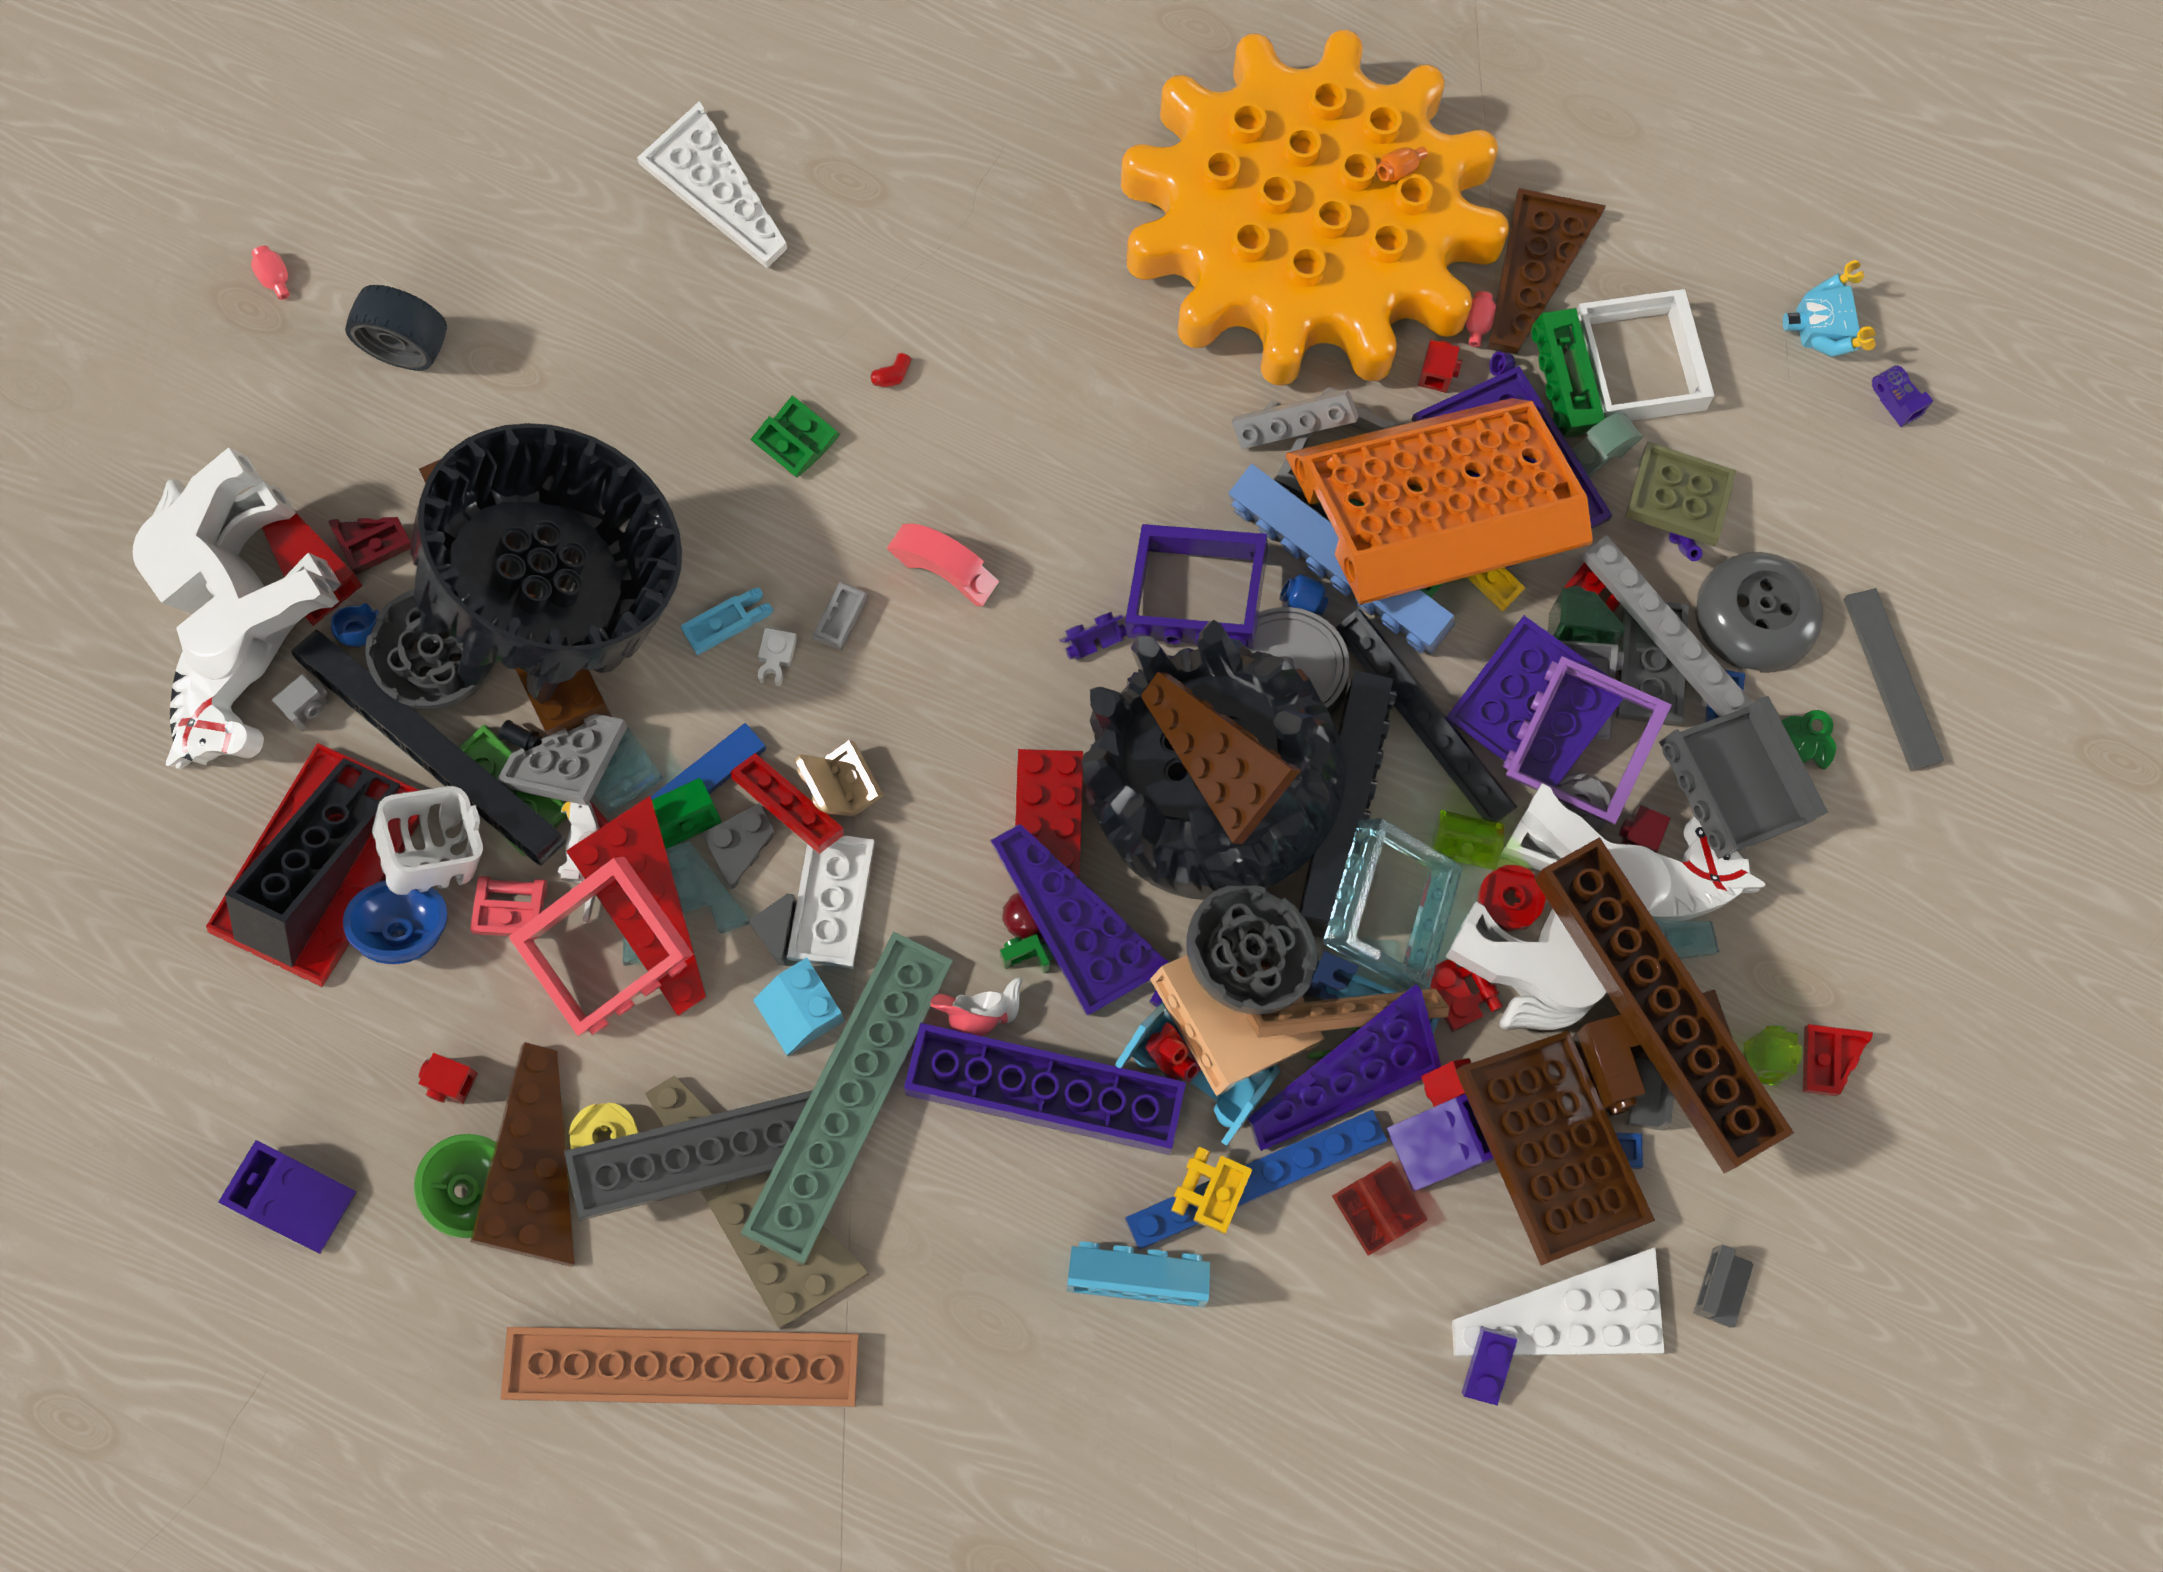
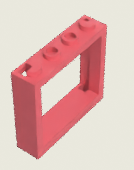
M625 856L610 860L509 936L511 942L577 1036L588 1032L593 1036L601 1029L609 1025L606 1020L615 1012L620 1016L635 1006V1003L632 1001L641 993L646 997L661 986L659 982L661 978L667 974L673 977L680 973L687 966L685 961L694 955ZM617 880L670 956L586 1017L534 940L613 881Z

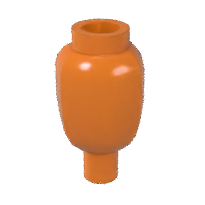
M1423 146L1415 150L1409 147L1394 150L1382 157L1381 163L1377 166V174L1382 181L1397 182L1403 177L1412 174L1418 168L1420 161L1428 156V152Z

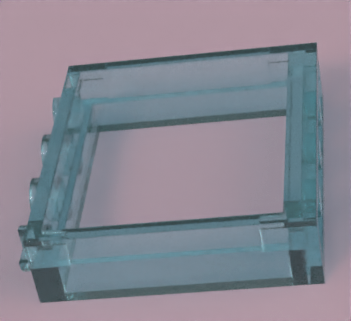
M1383 818L1359 820L1356 832H1354L1350 853L1345 863L1340 887L1336 894L1330 921L1327 924L1328 928L1323 944L1405 989H1410L1415 984L1420 989H1429L1463 866ZM1383 842L1429 868L1403 963L1356 938Z

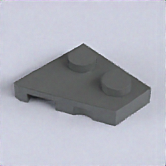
M758 803L701 834L732 890L739 884L740 877L749 865L752 866L757 860L761 849L769 844L776 833L763 808Z

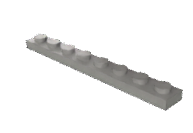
M1607 535L1583 553L1581 556L1582 560L1719 717L1746 708L1753 703Z

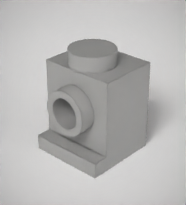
M300 675L276 695L272 701L303 732L307 728L303 723L320 714L323 706L328 703L324 697L329 693L316 679L310 683L303 675Z

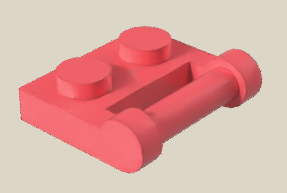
M479 876L470 931L473 934L512 935L543 911L544 899L547 895V881L535 879L534 882L492 880L490 876ZM490 893L532 895L531 902L488 900Z

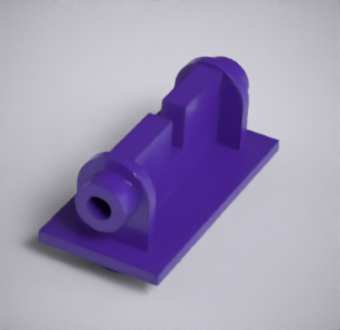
M1108 612L1094 618L1096 624L1084 628L1083 624L1066 630L1067 636L1059 640L1060 642L1069 643V647L1065 648L1068 658L1070 660L1074 658L1079 660L1097 652L1093 641L1097 638L1102 649L1122 642L1124 640L1123 637L1127 636V631L1124 624L1118 625L1117 620L1122 619L1123 615L1113 616L1112 612Z

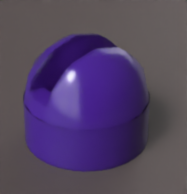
M1501 351L1493 354L1489 364L1490 372L1494 376L1517 367L1513 355Z

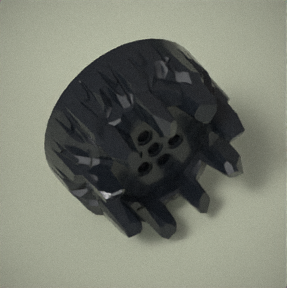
M510 424L487 429L466 438L450 449L435 465L426 480L420 497L411 538V556L413 564L417 566L413 594L418 609L421 610L420 631L430 635L449 631L450 636L454 637L457 643L464 644L458 674L466 685L482 684L498 661H500L509 669L520 668L528 673L527 690L540 704L547 702L551 698L560 682L569 681L581 669L594 670L599 673L611 672L621 664L624 658L632 657L639 650L668 605L677 587L682 564L680 532L674 514L663 493L653 480L633 460L607 443L573 429L549 424Z
M1215 620L1208 622L1199 633L1198 649L1184 648L1174 656L1167 655L1153 637L1138 636L1131 646L1138 672H1133L1132 676L1127 678L1126 688L1121 693L1101 686L1090 689V705L1093 710L1090 724L1095 742L1091 744L1090 750L1083 755L1082 766L1087 785V800L1105 836L1120 859L1135 874L1149 884L1170 894L1190 899L1205 900L1211 893L1225 886L1257 885L1269 888L1281 882L1305 864L1322 845L1338 817L1344 798L1346 764L1341 738L1310 678L1301 669H1295L1284 658L1260 651L1252 653L1240 640L1229 638L1222 625ZM1158 672L1169 673L1191 689L1192 694L1197 698L1213 705V709L1219 714L1228 716L1257 737L1258 742L1263 746L1281 755L1280 758L1285 762L1294 764L1301 769L1300 773L1243 844L1232 843L1175 750H1170L1172 745L1141 698L1142 693ZM1187 772L1182 780L1174 781L1177 774Z

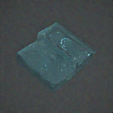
M628 727L594 792L608 814H611L664 779Z

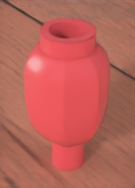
M265 245L255 248L251 253L253 256L251 267L256 277L263 286L274 290L279 300L288 298L290 293L285 286L288 280V272L280 255Z
M1478 291L1474 294L1472 306L1465 323L1466 329L1470 333L1469 345L1472 347L1481 346L1482 336L1488 333L1493 325L1496 305L1492 300V294L1486 291Z

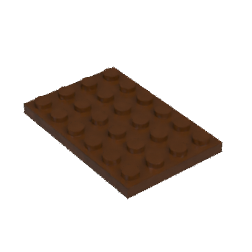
M1569 1030L1461 1066L1455 1070L1541 1266L1655 1221Z

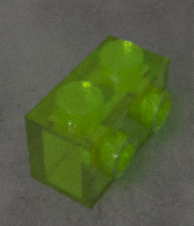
M1440 810L1432 836L1431 856L1496 871L1504 845V824Z
M1766 1026L1765 1029L1744 1042V1057L1762 1084L1777 1086L1797 1074V1064L1801 1062L1802 1045L1798 1044V1033L1786 1032V1027Z

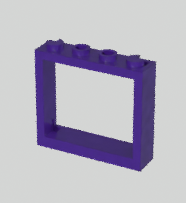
M1142 524L1125 619L1128 638L1137 639L1138 636H1150L1156 641H1165L1172 645L1181 643L1198 645L1199 633L1210 622L1139 615L1150 551L1253 560L1244 624L1218 623L1222 625L1229 638L1240 640L1248 649H1254L1268 555L1267 534Z

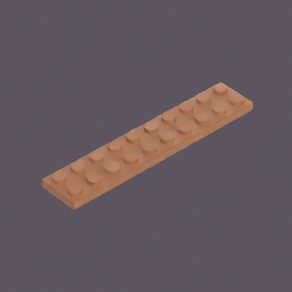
M507 1327L500 1399L521 1401L856 1407L859 1334Z

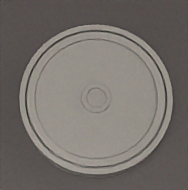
M1278 607L1259 612L1254 649L1249 650L1252 653L1260 651L1284 658L1295 669H1301L1310 678L1331 716L1341 704L1349 681V654L1339 632L1321 616L1304 609Z

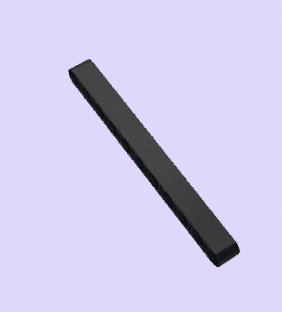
M314 630L291 650L294 658L308 672L445 787L455 786L462 789L467 794L471 806L476 805L478 815L536 864L542 866L566 843L558 830L415 710L388 696L377 685L372 675L319 630Z

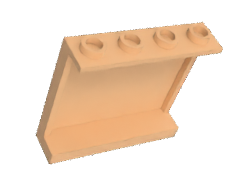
M1187 955L1161 966L1150 978L1216 1096L1228 1091L1236 1083L1304 1050L1307 1052L1311 1051L1325 1039L1321 1031L1258 1038L1247 1020L1246 1013L1225 1007L1213 999L1201 987L1192 972ZM1261 961L1263 970L1270 969L1268 961ZM1236 969V972L1240 976L1244 977L1242 971ZM1303 996L1294 1003L1304 1002Z

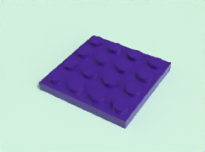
M1523 615L1447 715V718L1452 724L1505 762L1510 750L1517 752L1522 740L1516 737L1524 720L1531 722L1536 712L1531 709V705L1538 691L1543 693L1546 691L1550 681L1544 678L1552 661L1558 664L1563 656L1601 674L1608 675ZM1565 673L1519 771L1553 787H1557L1622 702L1623 698Z

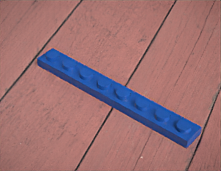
M1373 1109L1244 1165L1251 1168L1252 1172L1237 1207L1385 1143L1387 1139ZM1210 1181L1196 1186L1194 1192L1204 1196ZM1173 1196L1125 1217V1220L1138 1250H1142L1199 1225L1200 1223L1193 1221L1198 1207L1188 1204L1184 1216L1171 1211L1176 1200Z

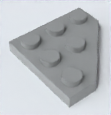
M593 714L583 719L584 724L568 732L564 728L541 739L542 744L526 752L522 748L511 753L497 780L511 790L587 806L627 729V725L624 719Z

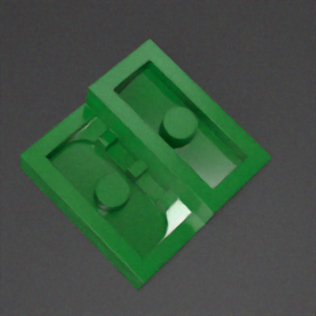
M792 395L774 418L769 416L750 440L797 478L810 468L841 434Z

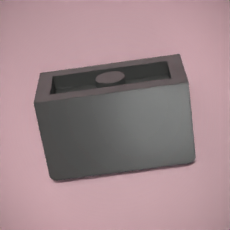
M1636 1057L1634 1060L1646 1094L1636 1100L1638 1105L1629 1108L1627 1125L1661 1131L1672 1122L1674 1096L1651 1060Z
M1722 1244L1712 1249L1693 1313L1732 1328L1735 1327L1753 1263L1735 1256V1249Z

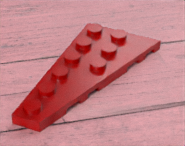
M651 796L646 797L566 850L584 879L588 878L613 858L625 856L694 954ZM617 880L596 894L647 971L670 956ZM695 954L685 961L687 966L680 973L673 977L667 974L659 980L661 984L659 989L677 1016H680L707 997Z

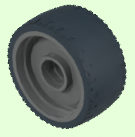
M369 285L363 287L355 299L347 319L345 333L354 345L382 362L408 370L423 371L429 369L437 358L445 339L447 323L439 311L417 296L394 287Z

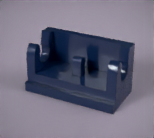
M1324 951L1309 984L1310 987L1304 995L1308 997L1314 995L1323 1000L1339 999L1335 994H1329L1326 986L1335 990H1344L1348 987L1353 976H1355L1359 965Z

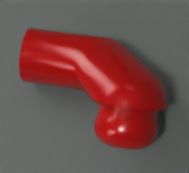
M898 353L893 366L882 367L872 371L870 376L872 384L881 388L901 384L912 361L911 357L904 353Z

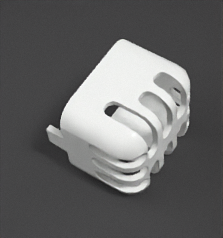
M446 786L390 795L380 801L372 833L373 838L376 840L377 853L381 858L382 871L386 875V885L390 891L397 895H408L411 890L418 889L419 892H426L429 888L436 885L440 889L447 888L453 876H455L459 885L468 883L474 877L483 851V844L478 831L480 818L476 805L471 806L467 794L462 789L455 786ZM434 804H441L439 822L445 845L442 847H437L433 844L428 829L427 817L430 807ZM420 815V828L425 843L423 850H416L412 845L408 830V818L410 816ZM393 818H400L401 835L406 849L402 854L394 851L388 830V821ZM463 820L460 834L454 838H448L445 832L457 826ZM468 836L465 851L460 855H453L450 849L461 844Z

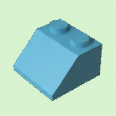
M807 957L778 974L753 999L787 1057L845 1022L840 1009Z

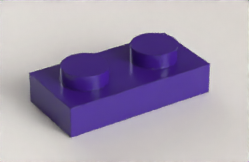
M1481 1326L1462 1388L1464 1397L1498 1406L1518 1340L1515 1335Z

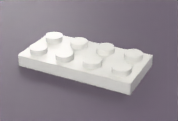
M844 835L821 854L817 853L807 844L787 953L788 960L800 962L807 957L812 964L854 969L875 847L874 839Z

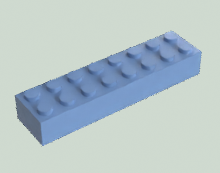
M1251 463L1228 493L1233 502L1231 506L1235 509L1234 512L1248 523L1253 519L1259 527V531L1262 534H1267V538L1271 541L1278 538L1284 546L1283 549L1293 558L1298 560L1300 556L1303 557L1308 564V568L1317 576L1323 578L1324 575H1327L1331 578L1332 586L1342 595L1347 597L1349 594H1352L1355 597L1334 555L1339 538L1331 523ZM1420 589L1362 605L1357 603L1370 616L1374 612L1381 616L1382 624L1392 633L1397 635L1401 631L1407 636V643L1421 654L1425 650L1432 654L1455 625L1454 615Z

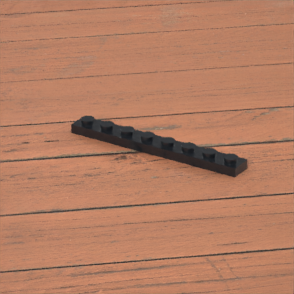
M1356 609L1335 627L1347 647L1368 673L1393 678L1391 690L1397 691L1394 702L1395 708L1488 826L1494 827L1514 811L1518 806L1361 609Z

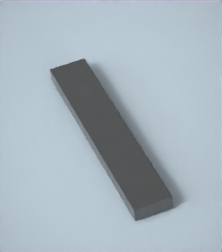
M1874 588L1846 595L1843 599L1910 771L1942 763L1944 758L1877 589Z

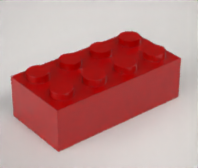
M1018 749L1015 826L1021 824L1079 879L1083 751Z

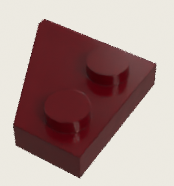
M382 517L378 520L358 518L357 522H340L339 519L328 521L356 575L411 549V540L398 517Z

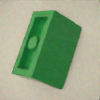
M697 778L652 800L665 849L722 823L701 778Z

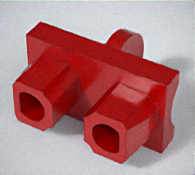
M1169 1023L1163 1026L1162 1032L1153 1033L1144 1047L1169 1079L1178 1080L1181 1077L1189 1083L1201 1070L1189 1047Z

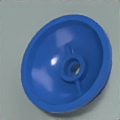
M385 880L368 886L354 896L345 909L343 928L350 944L368 959L384 964L408 963L422 957L437 944L447 924V907L442 896L433 887L429 888L426 892H419L418 889H414L408 895H397L390 891Z

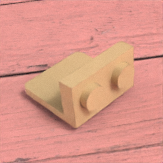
M853 741L846 742L825 758L800 754L795 758L799 766L797 769L799 776L808 784L813 793V803L824 813L855 817L884 797L858 746Z

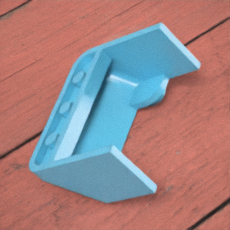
M1163 1002L1140 1024L1115 1066L1121 1069L1133 1057L1136 1063L1144 1068H1158L1159 1066L1144 1047L1153 1033L1162 1032V1028L1166 1023L1172 1025L1185 1042ZM1277 1064L1236 1083L1228 1091L1218 1096L1215 1095L1202 1070L1192 1079L1191 1083L1217 1101L1214 1106L1216 1118L1220 1124L1230 1128L1221 1141L1226 1146L1243 1126L1279 1075L1280 1069Z

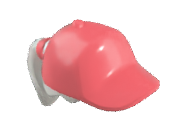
M1019 977L1012 980L1003 993L982 992L974 996L960 994L956 998L946 994H937L931 999L930 1005L948 1014L951 1030L985 1036L997 1024L1010 1023L1016 1018L1019 1011V990L1022 978Z

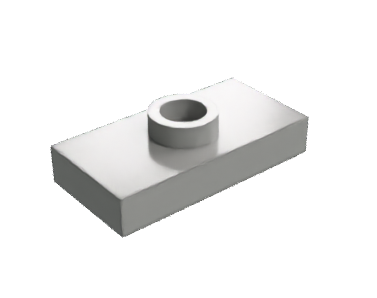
M839 582L812 634L813 639L842 651L869 598L868 593Z

